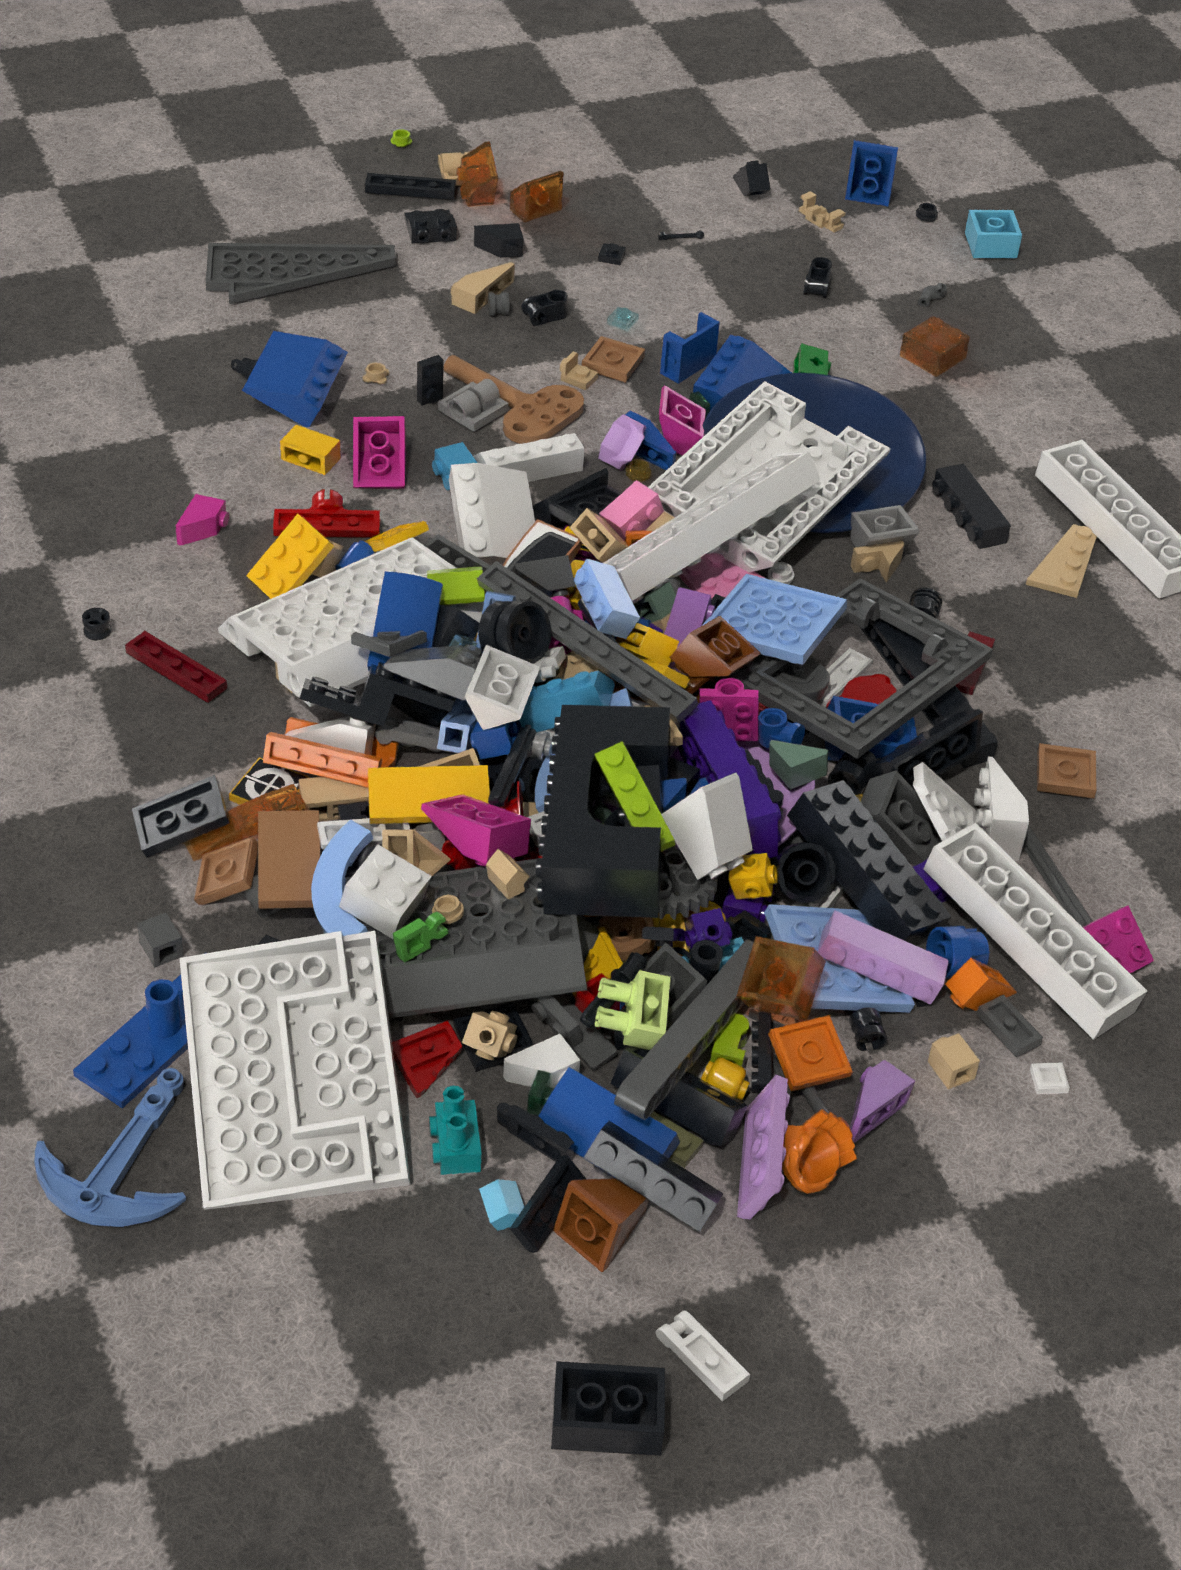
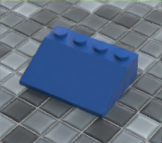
M273 331L242 391L300 425L310 427L320 411L348 352L326 339Z
M730 335L694 384L692 402L706 409V412L709 413L725 395L746 383L768 376L792 372L753 341L744 339L741 336Z

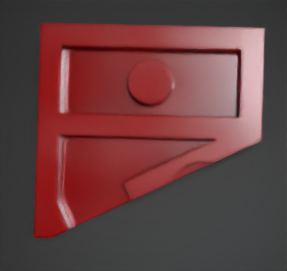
M449 1021L392 1042L394 1059L416 1098L421 1097L462 1051V1045Z

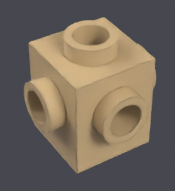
M483 1011L472 1013L462 1043L477 1049L476 1055L488 1060H494L495 1057L506 1056L507 1053H511L517 1041V1035H515L517 1025L508 1022L509 1017L496 1011H491L490 1014Z

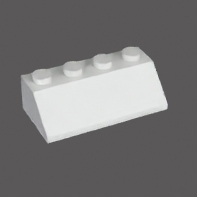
M573 433L480 452L473 457L478 463L527 472L528 482L583 471L584 446L576 434Z

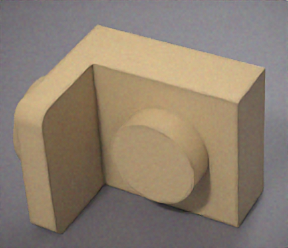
M573 351L567 358L561 361L559 370L561 371V381L587 390L598 379V372L578 364L577 352Z

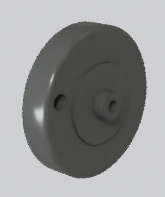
M809 657L803 665L789 662L770 675L813 701H818L826 695L830 682V676L826 668Z

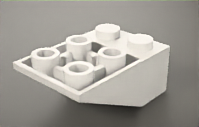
M988 756L986 767L981 768L979 773V785L981 787L976 788L974 794V805L979 806L976 812V824L1014 861H1019L1029 825L1027 800L995 759Z

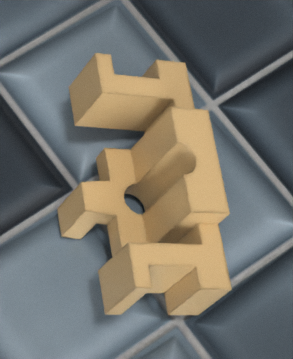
M810 191L801 195V199L804 202L803 206L799 207V212L806 215L805 219L820 228L825 227L834 233L843 229L844 224L841 223V217L845 216L844 211L837 209L828 213L827 209L823 206L815 205L816 194Z

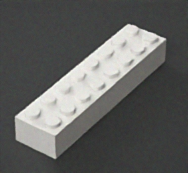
M1083 440L1042 451L1035 476L1089 527L1159 599L1181 592V535Z
M974 823L933 847L924 870L1093 1040L1135 1013L1147 990L981 827Z

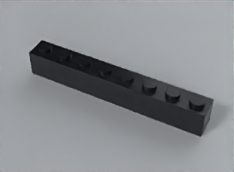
M880 618L876 621L869 619L868 626L864 629L861 628L903 686L931 666L922 661V652L926 644ZM955 685L924 708L922 712L934 727L943 719H948L958 712L974 709L969 704L968 699L961 694ZM983 720L979 752L961 762L960 764L963 768L985 763L988 756L994 758L998 741L996 736L983 723Z

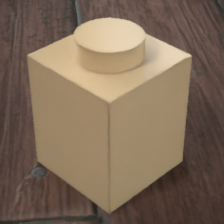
M959 1033L950 1037H941L932 1043L928 1063L947 1089L974 1080L980 1062Z

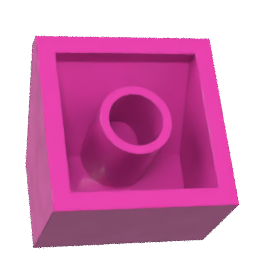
M664 385L661 390L659 420L663 436L676 451V454L683 456L699 439L704 437L702 425L705 420L706 409Z

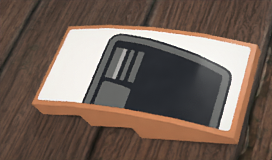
M537 519L502 565L512 571L514 564L565 555L569 556L571 564L582 545V541L576 535Z

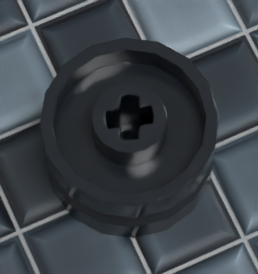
M496 601L489 605L481 616L478 626L479 642L482 651L488 645L534 664L543 658L551 641V624L548 614L541 605L533 601Z

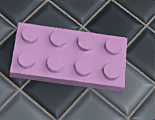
M778 1075L772 1078L747 1107L745 1112L737 1217L751 1220L759 1210L762 1211L767 1201L774 1194L780 1192L784 1183V1175L781 1174L786 1148L783 1147V1142L788 1127V1121L785 1120V1112L790 1096L787 1093L788 1079Z

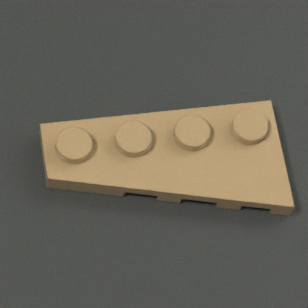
M1073 524L1027 578L1026 585L1077 598L1097 536L1089 527Z

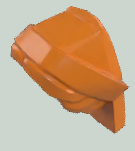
M821 1109L801 1126L788 1125L783 1142V1147L786 1148V1155L782 1162V1171L796 1190L807 1194L824 1190L837 1175L836 1171L840 1167L857 1159L854 1151L855 1144L852 1139L853 1134L848 1123L842 1117L838 1118L832 1112L827 1113Z

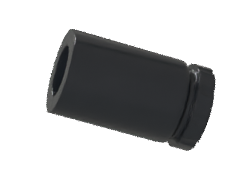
M710 940L698 941L691 949L689 964L707 980V984L720 970L723 951L716 942Z

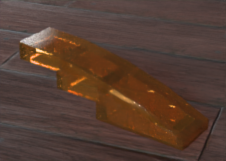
M291 784L236 806L227 811L230 824L183 842L192 860H200L206 853L258 835V811H305V802L295 785Z

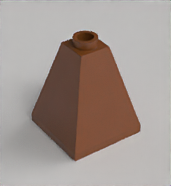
M616 1178L572 1180L568 1183L553 1231L599 1271L604 1272L645 1213L649 1199Z

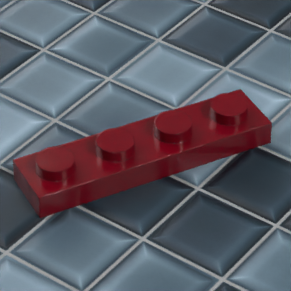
M143 631L125 644L128 655L207 703L227 689L226 679L147 631Z

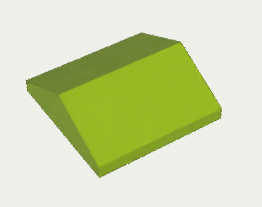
M482 566L427 571L428 579L443 584L440 605L484 602V589L479 586L477 578L483 573Z

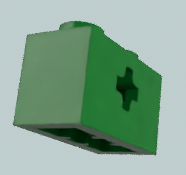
M801 343L793 361V373L828 375L831 368V362L828 361L829 351Z

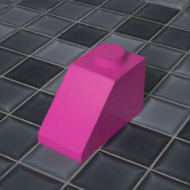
M195 494L176 524L177 544L185 545L215 536L222 527H226L229 521V512H226V500Z

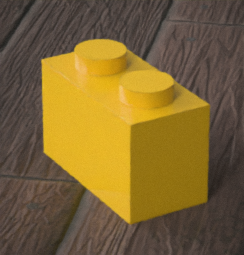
M295 425L280 440L281 460L326 475L341 459L339 439L299 425Z

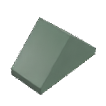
M771 740L769 765L791 790L827 775L828 750Z

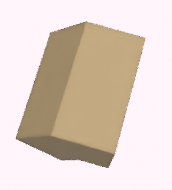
M497 849L486 863L488 879L507 899H510L525 891L524 883L530 876L510 855Z

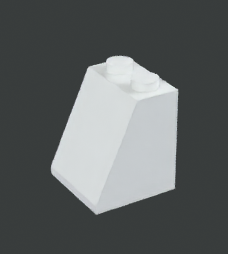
M737 773L701 787L661 814L697 880L707 875L714 879L727 870L730 871L745 862L743 856L753 850L740 779Z

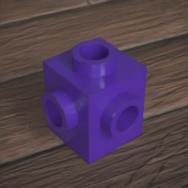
M721 908L692 914L684 921L687 930L684 933L685 942L688 949H692L693 945L701 940L716 942L722 950L731 944V928L728 922H724Z

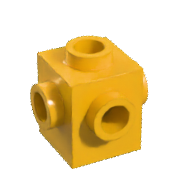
M767 853L743 856L745 862L729 871L728 880L736 899L772 896L773 883L778 881L777 868L775 865H771Z

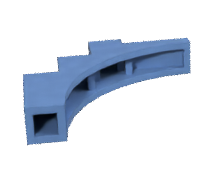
M487 591L482 614L492 603L496 601H515L516 596ZM477 634L475 647L479 648L483 654ZM456 698L451 712H448L441 720L437 749L460 753L473 748L470 735L477 723V719L466 700Z

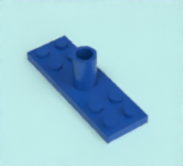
M181 975L173 982L165 979L151 982L145 989L146 1006L73 1069L74 1077L123 1109L158 1077L164 1069L188 1049Z

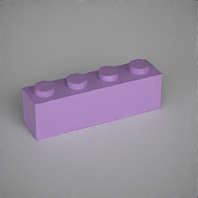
M835 910L822 931L817 955L930 1005L944 985L948 960Z

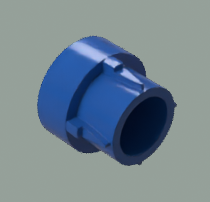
M965 926L936 927L930 932L926 943L927 951L948 960L945 979H950L970 958L985 965L988 964L989 945L986 937L981 932H978L977 928L965 929Z

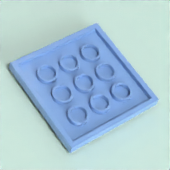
M746 574L704 624L721 616L762 655L803 665L847 609V599Z
M768 905L764 913L799 1008L859 1010L870 1007L880 1012H911L915 1005L912 996L817 955L822 931L834 910L872 926L860 910Z

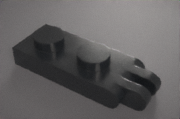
M500 1103L497 1106V1122L505 1127L509 1133L555 1162L559 1156L568 1155L573 1161L575 1142L566 1133L555 1130L544 1123L539 1116L531 1115L517 1105L511 1106L507 1103Z

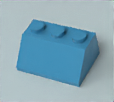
M598 670L590 673L584 671L571 678L563 680L553 679L547 684L537 687L533 686L519 720L522 727L529 724L536 732L554 728L555 717H560L562 705L609 706L615 687L614 681Z

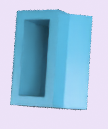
M497 1179L479 1190L489 1221L499 1231L512 1226L523 1210L524 1204L516 1181Z

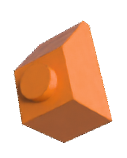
M970 958L945 983L952 992L950 998L962 1009L968 1007L974 1011H977L979 1006L1001 995L1007 998L1017 993L998 970L973 958Z

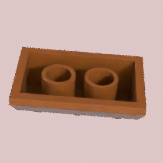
M718 616L690 632L669 658L675 662V666L680 672L688 674L690 677L729 676L758 658L761 653L725 619Z

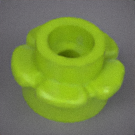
M404 129L395 130L391 143L398 147L410 145L412 143L410 132Z

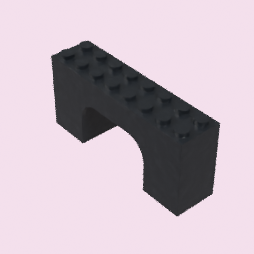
M562 705L560 717H555L554 732L558 736L552 737V754L555 755H550L549 772L553 775L547 776V794L550 795H545L544 814H548V816H542L541 832L545 837H539V856L543 857L536 860V878L542 879V882H538L537 901H543V914L658 918L661 885V827L610 826L592 818L595 803L601 797L613 793L596 761L595 753L623 742L636 767L659 765L662 781L668 780L670 762V707Z

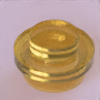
M634 459L626 467V475L634 481H644L650 478L651 468L647 461Z

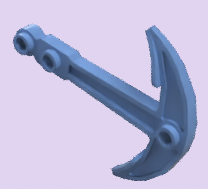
M167 1068L158 1075L157 1085L149 1088L134 1110L133 1118L84 1182L66 1175L64 1165L49 1152L44 1141H37L34 1157L37 1179L48 1200L66 1215L78 1221L91 1225L124 1227L152 1221L169 1213L185 1202L186 1196L183 1192L158 1194L137 1191L135 1192L134 1199L114 1194L153 1130L159 1128L174 1105V1097L183 1091L184 1081L182 1074L174 1068Z

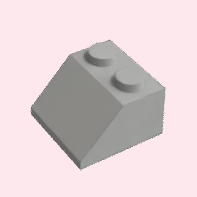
M901 505L851 513V541L855 547L903 541L904 545H908L919 534V528Z

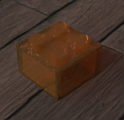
M932 316L903 334L900 357L938 377L966 359L970 336L943 322L940 318Z
M756 936L736 996L750 1009L807 1021L826 961L813 947Z

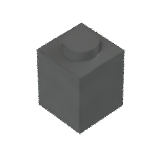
M167 913L137 923L139 943L154 968L183 957L182 937Z

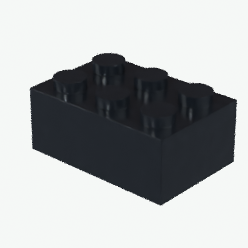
M556 1361L551 1449L661 1456L665 1421V1368Z

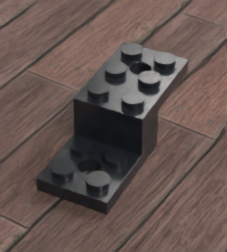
M379 662L378 666L371 664L361 696L356 695L357 691L352 688L340 686L337 689L328 686L329 682L327 680L312 677L311 680L305 678L299 698L383 727L394 694L451 712L454 704L453 696L383 669L385 663Z

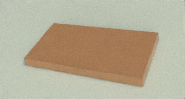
M319 810L258 811L259 909L313 908L311 886L313 874L320 858V838L317 829Z

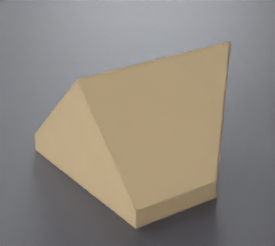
M382 830L383 848L431 876L451 860L415 830Z

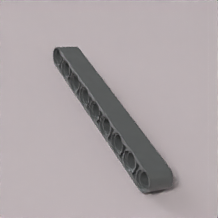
M747 939L623 1081L615 1096V1106L646 1120L767 977L775 963L777 953Z

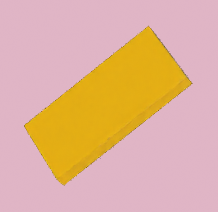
M488 765L368 768L370 824L429 823L432 821L421 810L422 803L461 794L488 803L490 795Z

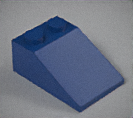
M854 140L845 199L889 206L898 147Z
M833 696L827 709L855 723L879 704ZM914 717L869 750L875 755L876 759L884 757L894 751L899 745H904L917 737ZM825 741V748L828 750V760L839 762L845 751Z

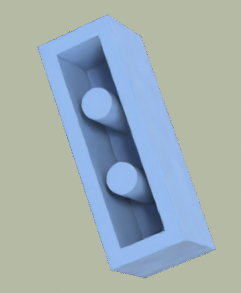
M586 559L582 567L576 572L573 580L597 630L605 634L627 639L640 616L615 567Z

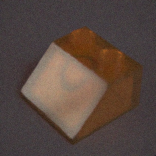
M487 141L461 157L460 167L456 169L457 179L462 182L461 197L466 200L467 207L494 205L498 174L490 141Z
M558 171L525 182L510 192V211L523 222H528L562 210L564 172Z

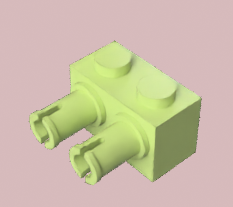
M639 970L633 981H630L629 984L602 977L598 991H601L598 992V998L624 1002L627 1009L626 1012H621L599 1006L595 1017L598 1020L595 1021V1027L621 1031L624 1035L623 1045L651 1050L666 1033L670 977Z

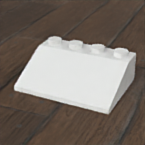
M482 463L451 465L449 486L459 547L489 565L496 561L503 564L523 535L535 523L527 472Z

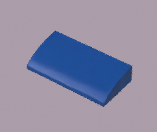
M385 571L373 637H377L378 632L400 631V636H408L423 630L427 632V642L411 649L432 648L443 584L417 575ZM370 651L367 664L368 671L371 664L378 666L379 662L386 663L391 657Z
M571 1067L561 1077L539 1114L544 1123L557 1131L566 1133L575 1142L574 1153L585 1159L584 1156L598 1133L608 1121L613 1122L667 1158H670L680 1144L678 1134L650 1116L643 1120L615 1106L614 1100L616 1095Z

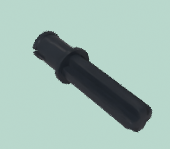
M631 952L620 968L614 969L611 972L610 980L629 984L630 981H633L639 970L642 971L647 966L646 959L637 952ZM597 995L583 1011L580 1022L590 1029L594 1028L595 1021H598L595 1019L598 1007L602 1006L610 1009L616 1001L605 998L601 999Z

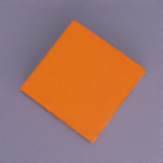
M830 1015L774 1028L768 1034L785 1078L788 1079L787 1083L791 1091L847 1078L853 1073Z

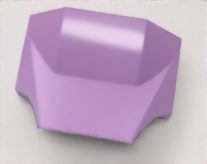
M623 414L613 422L600 447L598 459L622 471L627 462H631L645 438L643 434L647 427Z

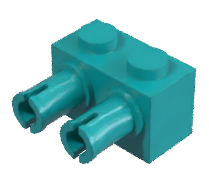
M454 1085L445 1088L443 1091L444 1102H435V1116H429L430 1136L437 1137V1143H432L433 1164H440L441 1175L481 1172L482 1153L475 1100H464V1090Z

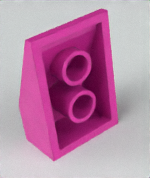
M353 417V488H405V417Z
M463 794L422 803L421 810L464 856L476 860L478 865L486 866V863L497 849L510 855L513 859L528 852L530 818Z

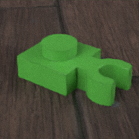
M434 912L428 916L425 922L418 918L392 933L397 957L405 963L431 948L430 940L440 939L448 934V930L441 924L446 921V918L441 913Z

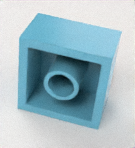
M969 210L965 235L973 258L1018 257L1022 233L1013 210Z

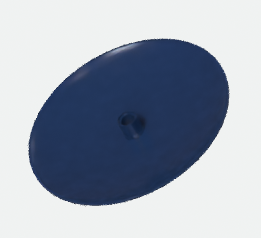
M787 373L760 378L746 383L725 395L710 410L702 426L705 436L765 381L805 402L804 419L838 436L847 426H850L891 448L890 453L809 532L831 533L852 530L851 513L898 505L904 507L919 489L925 473V446L917 427L908 415L881 393L857 382L840 377L816 373Z

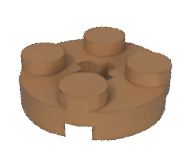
M602 916L599 919L600 925L597 929L605 928L622 962L628 958L631 952H637L642 955L654 949V940L642 939L643 928L654 927L651 917ZM626 931V933L628 934L626 936L620 935V933Z

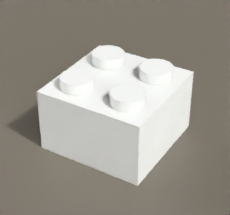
M377 845L345 885L339 907L393 939L392 933L402 928L424 899L432 876L382 846Z

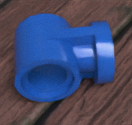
M768 708L760 712L758 716V741L762 746L770 748L771 740L801 745L805 734L804 725L797 722H788L787 714L781 709Z

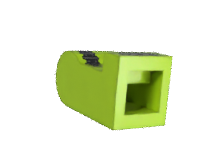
M735 1014L716 1037L710 1061L715 1062L718 1058H724L737 1065L744 1066L746 1050H741V1048L747 1043L749 1021L746 1017Z

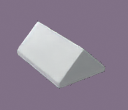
M488 645L485 646L465 694V699L483 730L520 720L540 666Z

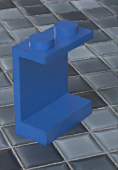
M700 312L698 314L697 331L690 337L683 339L671 331L666 333L663 337L660 374L679 384L709 365L717 352L720 322Z

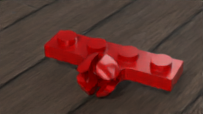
M325 489L317 491L312 496V506L309 509H274L273 536H280L297 514L307 520L324 537H374L380 534V510H346L343 508V497L337 491L331 489L330 499H324Z

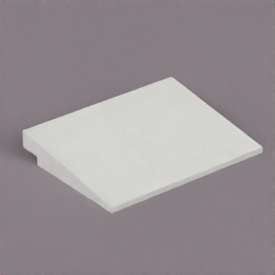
M338 931L180 958L204 1210L411 1185L380 950L375 931L343 936L342 932Z

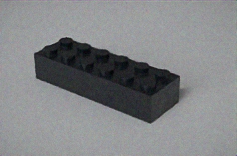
M844 780L803 792L787 814L788 818L807 842L816 843L831 854L835 863L836 880L874 928L916 946L926 942L934 928L944 927L952 917Z

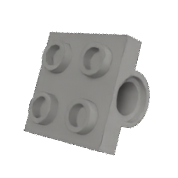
M484 379L477 384L471 382L439 401L438 410L475 432L508 411V402L499 398L498 387L492 380Z

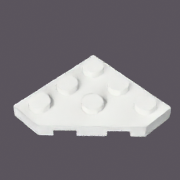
M922 762L913 767V787L942 841L976 823L975 809L927 765Z

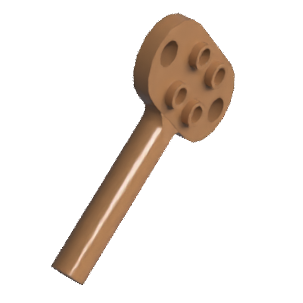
M455 355L449 356L445 361L444 372L467 385L471 382L477 384L484 379H490L496 384L500 394L499 398L508 402V407L512 408L504 416L503 432L506 437L516 443L524 444L540 439H548L583 413L584 398L575 388L566 385H551L540 389L536 393L528 394Z

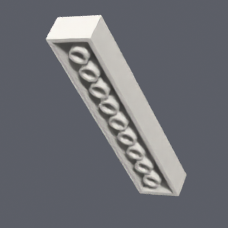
M810 451L772 456L603 563L615 567L632 603L642 600L644 598L643 594L647 591L663 586L662 582L666 579L682 574V569L686 566L699 563L702 560L701 557L705 554L718 551L722 543L738 538L739 532L755 527L758 524L757 521L761 518L774 515L776 513L775 509L794 502L795 496L811 491L812 485L819 482L820 477Z

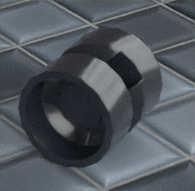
M867 751L857 759L845 752L829 773L828 785L844 780L858 798L869 782L870 764L876 760L875 755Z

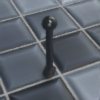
M701 230L696 233L666 234L665 232H660L658 234L659 240L704 238V232Z

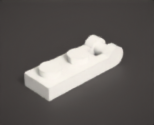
M684 1310L676 1315L674 1322L670 1325L664 1324L656 1330L657 1338L667 1348H670L722 1402L749 1382L750 1374L687 1311ZM683 1332L688 1334L684 1339L680 1336Z

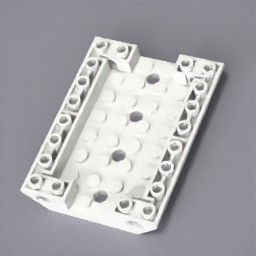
M764 381L648 488L658 493L663 510L675 518L776 454L810 451L820 477V481L812 485V490L795 496L794 502L775 509L776 513L774 515L761 518L757 521L758 524L755 527L739 532L738 538L722 543L720 545L721 548L714 552L723 555L724 559L743 570L753 572L773 567L890 453L891 448L850 426H847L838 436L804 419L805 402Z
M412 537L229 617L218 628V631L248 657L261 651L277 663L279 682L299 698L305 678L310 680L312 677L322 678L329 682L328 686L337 689L340 686L353 688L366 682L369 673L367 664L370 650L351 644V634L358 632L373 637L384 572H399L427 578L428 570L454 569L455 567ZM484 602L448 604L444 606L458 608L480 623ZM304 701V702H305L306 704H308L310 707L316 705V704H313V703Z

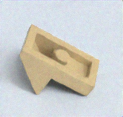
M896 541L853 548L851 560L853 572H871L879 569L885 582H887L901 563L904 542Z

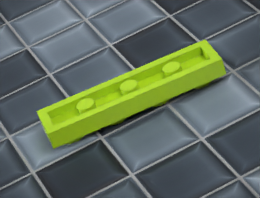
M623 742L595 753L596 761L630 826L661 827V852L675 846V839Z

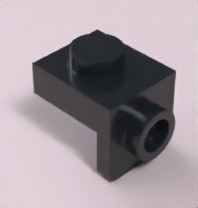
M746 910L735 917L730 916L725 921L729 923L731 928V940L742 937L744 942L749 939L767 948L772 936L770 927Z

